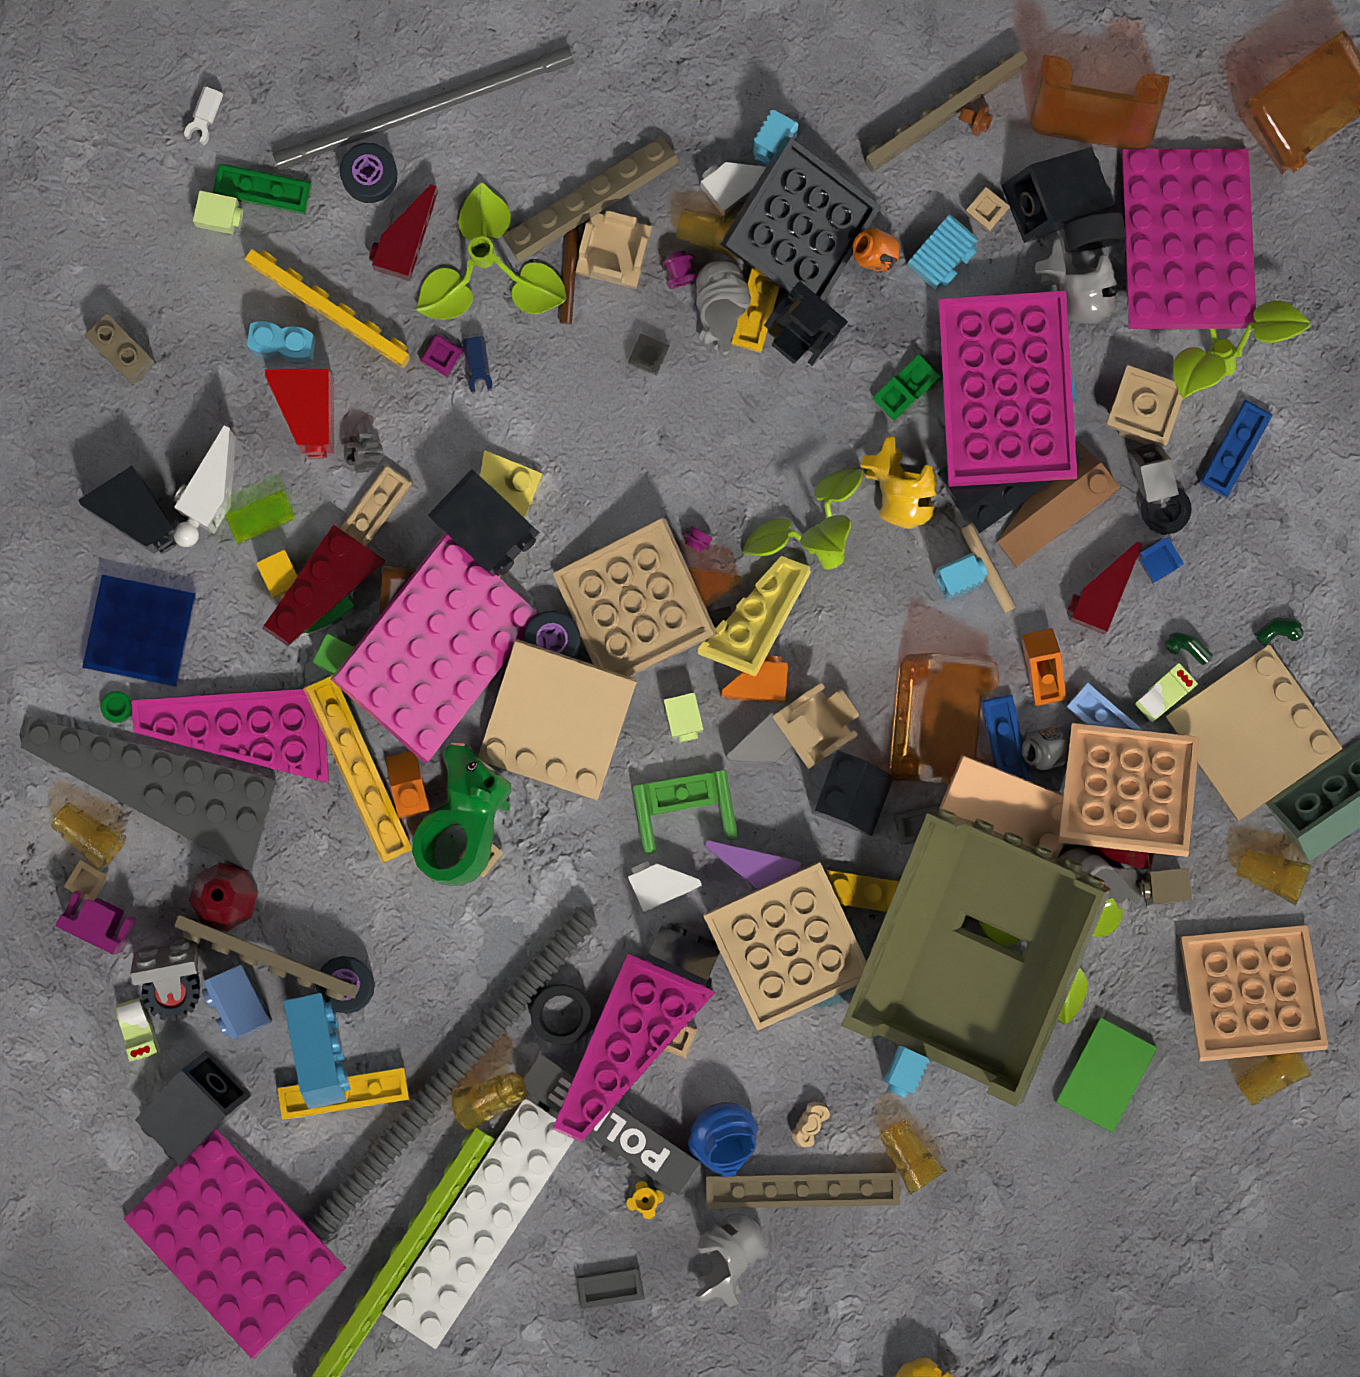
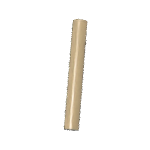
M971 525L962 528L961 532L975 558L981 557L988 572V575L985 577L1004 613L1006 614L1014 610L1016 606L976 531Z

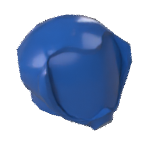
M721 1102L711 1105L699 1114L690 1130V1138L687 1141L689 1150L701 1163L712 1171L720 1173L722 1177L735 1176L756 1149L755 1138L758 1124L750 1109L732 1102Z

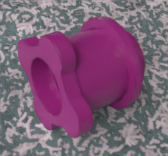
M685 251L668 254V260L664 261L662 265L667 268L669 280L666 282L669 289L695 284L697 274H694L691 264L693 255H686Z

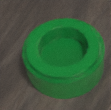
M112 691L102 699L100 705L101 713L105 719L112 723H123L132 715V700L121 691Z

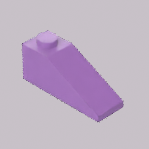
M707 840L705 847L755 889H759L798 871L801 863L800 861Z

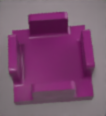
M80 890L75 891L65 912L60 915L55 926L112 955L122 953L128 943L127 938L137 918L127 916L118 935H116L115 931L124 915V910L100 898H96L94 901L88 899L84 902L77 916L76 912L85 893Z

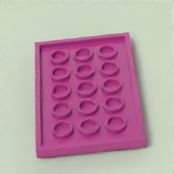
M1122 149L1123 212L1127 236L1125 239L1128 329H1246L1249 323L1255 322L1253 314L1256 309L1249 149Z
M1066 291L939 299L949 487L1077 479Z
M444 533L330 680L423 762H429L509 658L516 639L522 641L527 624L539 613L497 575L492 576L447 533Z
M218 1129L185 1162L178 1165L123 1219L251 1359H255L347 1268Z

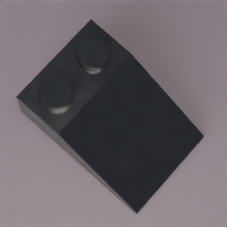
M672 923L669 924L668 928L661 926L647 955L646 962L705 987L720 951L715 950L716 943L701 936L698 937L697 941L685 936L687 930Z

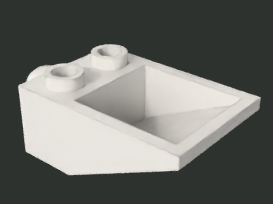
M225 425L188 486L183 484L175 495L174 501L177 504L174 508L188 519L186 522L178 524L174 529L176 531L173 535L174 540L182 547H190L197 542L199 538L198 526L215 534L231 507L236 436Z

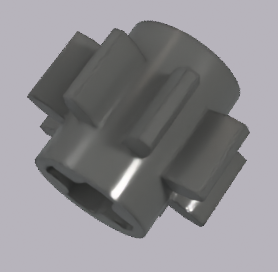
M360 433L357 436H351L350 442L344 447V459L348 465H355L356 473L377 469V464L383 458V447L378 440H372L371 433Z

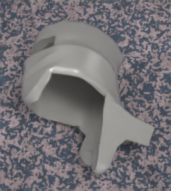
M1056 237L1053 241V250L1049 259L1036 262V275L1042 274V285H1058L1060 291H1066L1069 321L1083 324L1101 322L1105 317H1109L1117 306L1116 294L1110 291V287L1117 283L1108 255H1100L1096 269L1077 270L1071 264L1073 254L1064 247L1063 238Z
M719 260L707 264L698 273L696 278V304L700 310L701 323L703 324L699 339L705 344H710L716 340L717 343L714 349L719 350L723 355H727L731 350V338L736 331L737 319L749 308L751 295L739 267L733 262Z
M1083 848L1069 849L1057 858L1061 861L1064 858L1074 860L1082 865L1081 870L1104 880V884L1112 889L1108 899L1114 898L1118 909L1127 910L1130 906V900L1135 903H1142L1144 900L1143 893L1136 886V880L1142 877L1139 869L1134 867H1111L1103 858L1095 854L1093 855Z
M730 1214L720 1222V1225H712L711 1229L705 1231L699 1238L697 1249L701 1254L707 1252L713 1263L712 1274L701 1276L699 1286L702 1289L696 1293V1299L703 1302L718 1297L722 1298L728 1307L739 1304L740 1301L737 1294L742 1293L738 1281L739 1277L748 1266L756 1260L764 1258L767 1252L762 1231L754 1220L746 1215Z

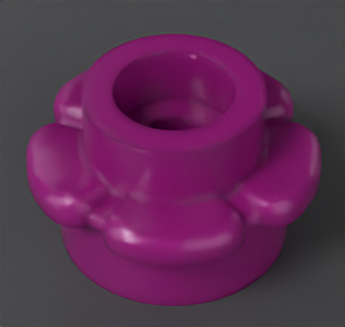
M692 525L687 533L683 532V535L687 537L685 544L700 553L703 548L710 549L709 544L713 539L711 536Z

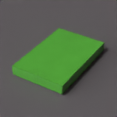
M1100 1017L1055 1103L1113 1133L1157 1047Z

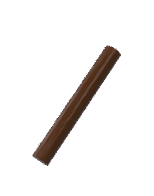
M576 229L567 232L565 240L562 282L566 291V300L561 304L560 324L571 325L573 318L579 230Z

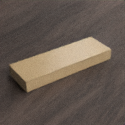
M386 464L340 529L368 547L413 483Z

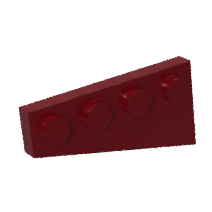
M333 524L262 629L285 645H291L346 595L381 567L386 560Z

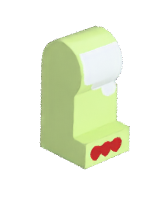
M1178 663L1156 682L1135 705L1152 723L1195 688L1198 683Z
M141 997L115 1005L129 1062L161 1053L150 1017L147 1015Z

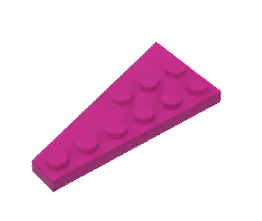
M304 689L132 700L134 733L329 784L327 741Z
M627 954L552 1130L582 1142L710 1000L715 992Z

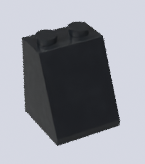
M1092 147L1030 164L1001 185L1024 243L1062 230L1064 225L1076 219L1102 214L1115 205L1111 189L1107 186L1102 174L1100 161L1095 156Z
M130 466L78 500L81 506L90 514L153 554L158 551L160 554H164L177 545L173 537L176 533L175 527L140 473L133 466Z
M473 469L428 514L442 530L492 576L506 574L514 565L513 560L521 551L526 552L536 542L535 537L540 533Z
M837 750L813 815L873 836L894 776L866 760Z
M205 1051L181 1069L138 1115L135 1121L141 1126L142 1131L147 1136L152 1137L163 1148L169 1158L181 1165L251 1095Z

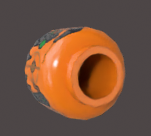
M878 228L864 230L853 242V255L856 263L873 272L885 273L899 259L900 245L897 238Z

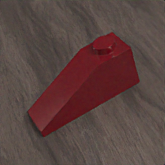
M430 184L381 235L379 243H373L369 260L373 261L374 271L411 281L438 195L437 186Z
M1136 542L1084 587L1080 595L1073 594L1067 611L1072 613L1069 621L1103 635L1108 632L1142 548V543Z

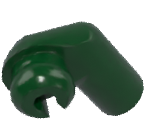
M1276 617L1256 632L1254 636L1262 646H1265L1277 635L1287 636L1291 641H1298L1303 637L1304 630L1302 629V624L1296 619Z
M1174 632L1169 635L1170 638L1164 643V647L1171 654H1178L1182 648L1187 650L1201 665L1206 664L1213 656L1195 636Z

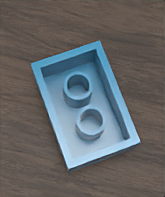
M322 993L283 1001L300 1093L308 1108L313 1109L347 1101L345 1091L350 1090V1083L343 1063L339 1062V1060H344L345 1057L341 1040L339 1041L337 1032H334V1030L339 1029V1025L331 1001L325 1002Z

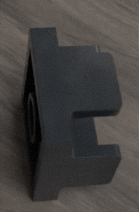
M799 281L792 288L788 296L771 313L764 326L770 329L777 322L783 327V331L773 340L772 346L790 362L795 364L807 351H811L813 355L807 363L813 366L827 354L848 321Z

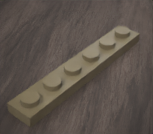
M1022 50L1015 55L1012 52L1007 53L996 62L998 67L989 73L985 69L971 79L973 84L964 90L961 87L956 88L945 97L947 102L938 108L932 105L919 115L921 119L912 126L909 122L902 125L893 133L895 135L893 139L887 143L881 140L868 150L869 155L866 157V165L872 173L961 113L962 108H968L1025 69L1029 59Z
M660 136L505 233L502 237L520 263L679 163V160L665 139Z
M179 915L174 927L183 930L182 937L200 944L203 938L212 942L211 949L226 955L229 954L230 950L241 954L239 960L253 966H257L259 961L269 965L268 972L283 978L286 977L287 973L298 977L296 983L313 990L316 984L327 988L325 995L343 1001L344 996L355 999L359 986L213 927L201 924L193 919Z
M899 1172L706 1176L707 1209L900 1205Z

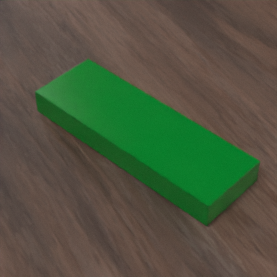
M219 163L212 193L234 197L241 202L306 215L312 183Z

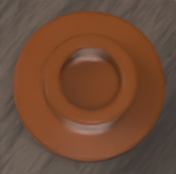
M983 105L978 113L962 108L959 120L972 124V134L979 136L982 131L985 133L988 131L993 115L989 114V107Z

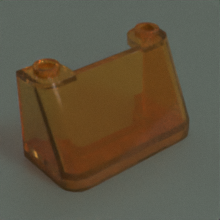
M1345 30L1335 35L1253 95L1243 104L1237 114L1282 175L1288 170L1295 173L1308 163L1305 157L1312 150L1360 116V53Z
M1043 56L1037 71L1030 112V125L1036 133L1119 149H1147L1152 144L1166 98L1170 76L1159 74H1146L1137 81L1133 96L1071 85L1073 69L1070 63L1061 57Z
M938 653L908 654L902 659L898 676L890 773L893 780L949 786L961 755L987 764L984 758L977 757L982 695L991 693L998 685V662Z

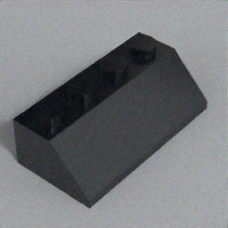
M1076 450V463H1079L1082 458ZM948 465L936 473L964 520L979 534L1053 481L949 487Z

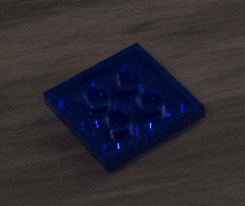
M102 575L82 668L177 687L197 594Z

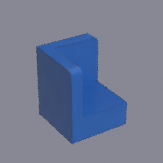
M1168 536L1139 553L1137 558L1152 584L1184 564Z

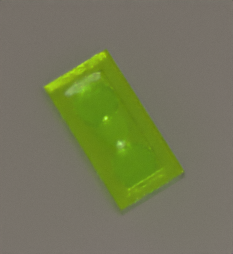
M280 490L225 514L238 545L296 520L284 490Z

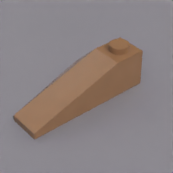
M1080 442L1075 444L1076 450L1082 458L1077 463V479L1053 480L1028 498L998 540V545L1015 567H1018L1121 488L1105 466Z

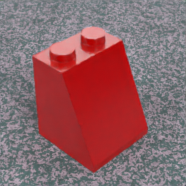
M265 369V377L302 454H308L310 459L327 458V453H334V378L330 370Z

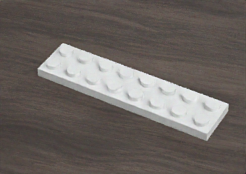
M524 1098L382 1313L383 1315L434 1349H437L574 1141L573 1138L552 1130L556 1121L554 1117Z

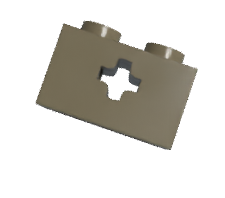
M107 313L84 335L132 385L155 365L152 358Z
M1189 868L1152 871L1143 874L1144 879L1139 880V889L1143 893L1144 899H1146V906L1192 900Z

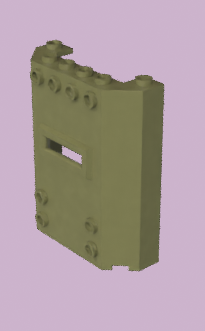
M939 808L938 811L927 813L841 1026L869 1039L879 1035L989 1086L987 1094L1016 1107L1024 1102L1112 889L1104 884V880L1081 870L1082 865L1068 858H1064L1063 861L1052 857L1053 852L1039 845H1035L1034 848L1022 843L1023 838L1010 832H1005L1002 835L993 831L994 825L984 820L976 819L973 822L957 817L953 812ZM966 915L1028 942L1024 954L1021 955L962 928L961 926Z

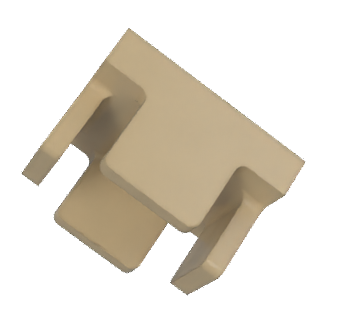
M606 211L605 214L598 213L586 222L579 249L576 274L637 289L652 226L637 223V218L611 211Z
M1127 365L1108 413L1109 417L1106 427L1118 430V435L1148 445L1152 442L1166 447L1183 400L1175 382Z
M822 683L807 691L790 705L772 716L808 769L832 755L858 736L855 730L850 732L847 728V724L859 716L858 711L843 690H839L830 698H827L822 692L825 689Z

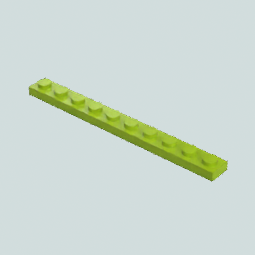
M478 1128L464 1138L461 1145L462 1150L456 1159L451 1160L447 1164L441 1182L430 1190L426 1197L427 1203L420 1213L412 1217L408 1224L409 1230L406 1235L393 1246L390 1252V1259L384 1267H381L375 1273L372 1279L373 1285L367 1294L362 1295L354 1306L355 1312L349 1321L344 1322L340 1326L336 1334V1341L331 1348L323 1352L318 1361V1368L309 1377L341 1376L496 1141L495 1138Z

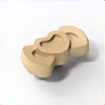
M821 1102L807 1104L806 1111L799 1118L796 1128L791 1132L792 1139L797 1146L811 1147L814 1145V1135L820 1131L821 1122L830 1117L829 1110L825 1104Z

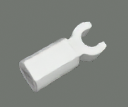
M203 87L192 116L195 118L194 122L189 123L184 131L186 139L191 138L193 131L200 130L202 131L200 143L205 145L208 142L209 131L207 128L209 124L212 125L223 97L221 92L209 87Z

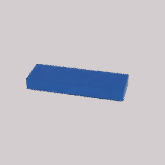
M1244 400L1199 484L1227 498L1273 414Z
M1013 695L981 701L994 767L1031 782L1028 764L1022 756L1023 741Z

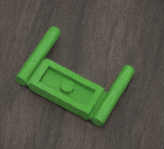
M727 770L632 786L645 854L650 855L656 851L650 817L652 815L720 804L725 838L727 840H735L738 836Z

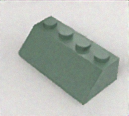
M1360 739L1266 802L1268 809L1290 841L1309 862L1360 828Z

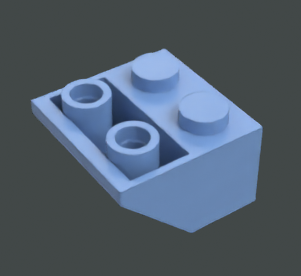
M239 965L203 981L206 989L202 990V993L209 1007L217 1008L220 1018L216 1019L224 1036H230L232 1040L240 1039L273 1022L245 965Z

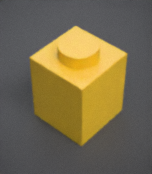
M285 549L256 563L274 600L279 598L282 600L298 576Z

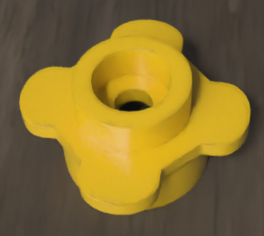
M640 1181L635 1185L636 1191L631 1198L627 1199L626 1204L629 1210H637L643 1214L645 1219H651L655 1216V1209L658 1203L663 1202L664 1194L660 1190H653L648 1187L645 1181ZM644 1197L648 1198L647 1203L642 1202Z

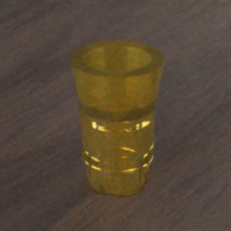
M684 209L682 211L676 232L678 239L690 241V244L708 248L739 261L738 257L720 245L736 217L713 214L701 210L696 212Z
M69 802L57 812L52 820L51 827L60 833L65 841L85 856L98 871L104 870L114 860L126 841V835L106 826L83 809L79 810Z
M1246 847L1236 875L1250 880L1249 883L1272 892L1296 906L1312 864L1289 860L1263 850L1260 853L1255 849Z
M1297 1052L1267 1055L1259 1063L1248 1069V1074L1241 1076L1235 1082L1253 1107L1264 1100V1097L1268 1100L1281 1090L1312 1076Z
M509 1072L473 1086L456 1089L451 1097L454 1114L465 1129L474 1131L490 1119L514 1108L516 1104L527 1098L526 1084L519 1074Z
M905 1119L897 1122L879 1135L881 1141L887 1147L885 1150L899 1171L909 1195L919 1191L947 1171L924 1145L915 1130H911Z

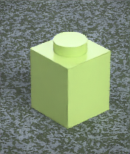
M199 191L193 222L198 228L233 235L235 226L240 227L243 208H239L240 204L237 198Z
M695 692L664 699L672 739L679 738L680 743L698 739L697 733L703 732V726Z

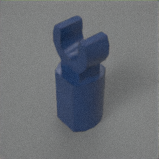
M478 336L464 339L467 370L472 372L468 383L471 393H476L475 383L479 380L485 381L488 391H492V380L485 372V370L489 369L485 337Z

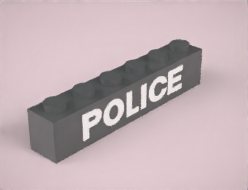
M540 1054L519 1084L524 1089L521 1095L535 1105L541 1101L549 1106L550 1110L547 1113L556 1119L574 1076L543 1054ZM616 1104L585 1138L590 1142L594 1137L603 1143L601 1150L617 1160L619 1155L628 1160L630 1163L627 1168L643 1178L646 1173L657 1180L654 1186L668 1196L672 1192L679 1195L700 1164L698 1160Z

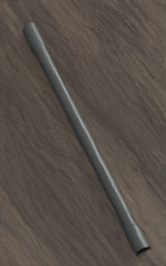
M565 46L543 54L541 57L272 154L280 171L305 162L311 157L539 74L549 73L574 64V60L569 46Z

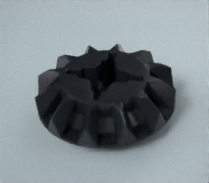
M1177 487L1179 495L1171 496V499L1165 502L1166 505L1178 504L1170 512L1171 522L1164 514L1154 516L1153 513H1156L1161 508V504L1147 502L1143 498L1140 506L1142 520L1150 530L1161 535L1175 534L1187 525L1191 517L1192 508L1189 497L1182 489Z

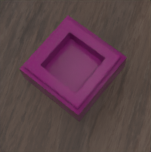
M436 334L420 362L448 378L464 350Z

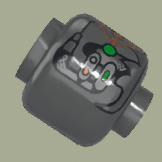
M1056 727L1034 730L1025 737L1022 745V756L1025 762L1034 770L1044 771L1063 766L1068 760L1070 742L1065 734Z

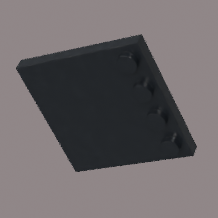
M785 136L720 245L787 295L801 281L825 301L853 255V242L855 238L870 227L881 206L793 138Z

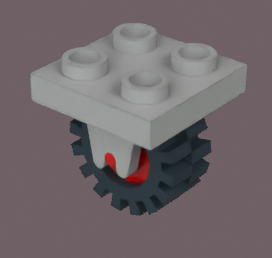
M187 939L171 942L170 946L157 948L155 945L144 946L133 954L130 972L133 986L142 984L141 996L144 999V1006L146 1009H151L150 1014L154 1017L156 1014H159L160 1020L165 1021L166 1016L171 1017V1021H177V1016H181L183 1019L187 1017V1012L192 1013L195 1009V1004H198L201 985H199V976L195 974H197L199 949L196 942H188Z

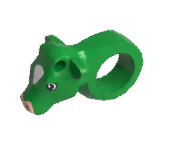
M451 743L443 752V760L448 771V803L438 807L424 817L418 825L412 840V854L417 867L433 882L447 886H464L474 881L487 867L492 848L495 814L498 809L510 810L511 803L506 801L512 791L511 783L480 760L468 745L464 743ZM453 825H460L467 836V849L464 857L457 865L449 869H441L434 857L436 841L445 829Z

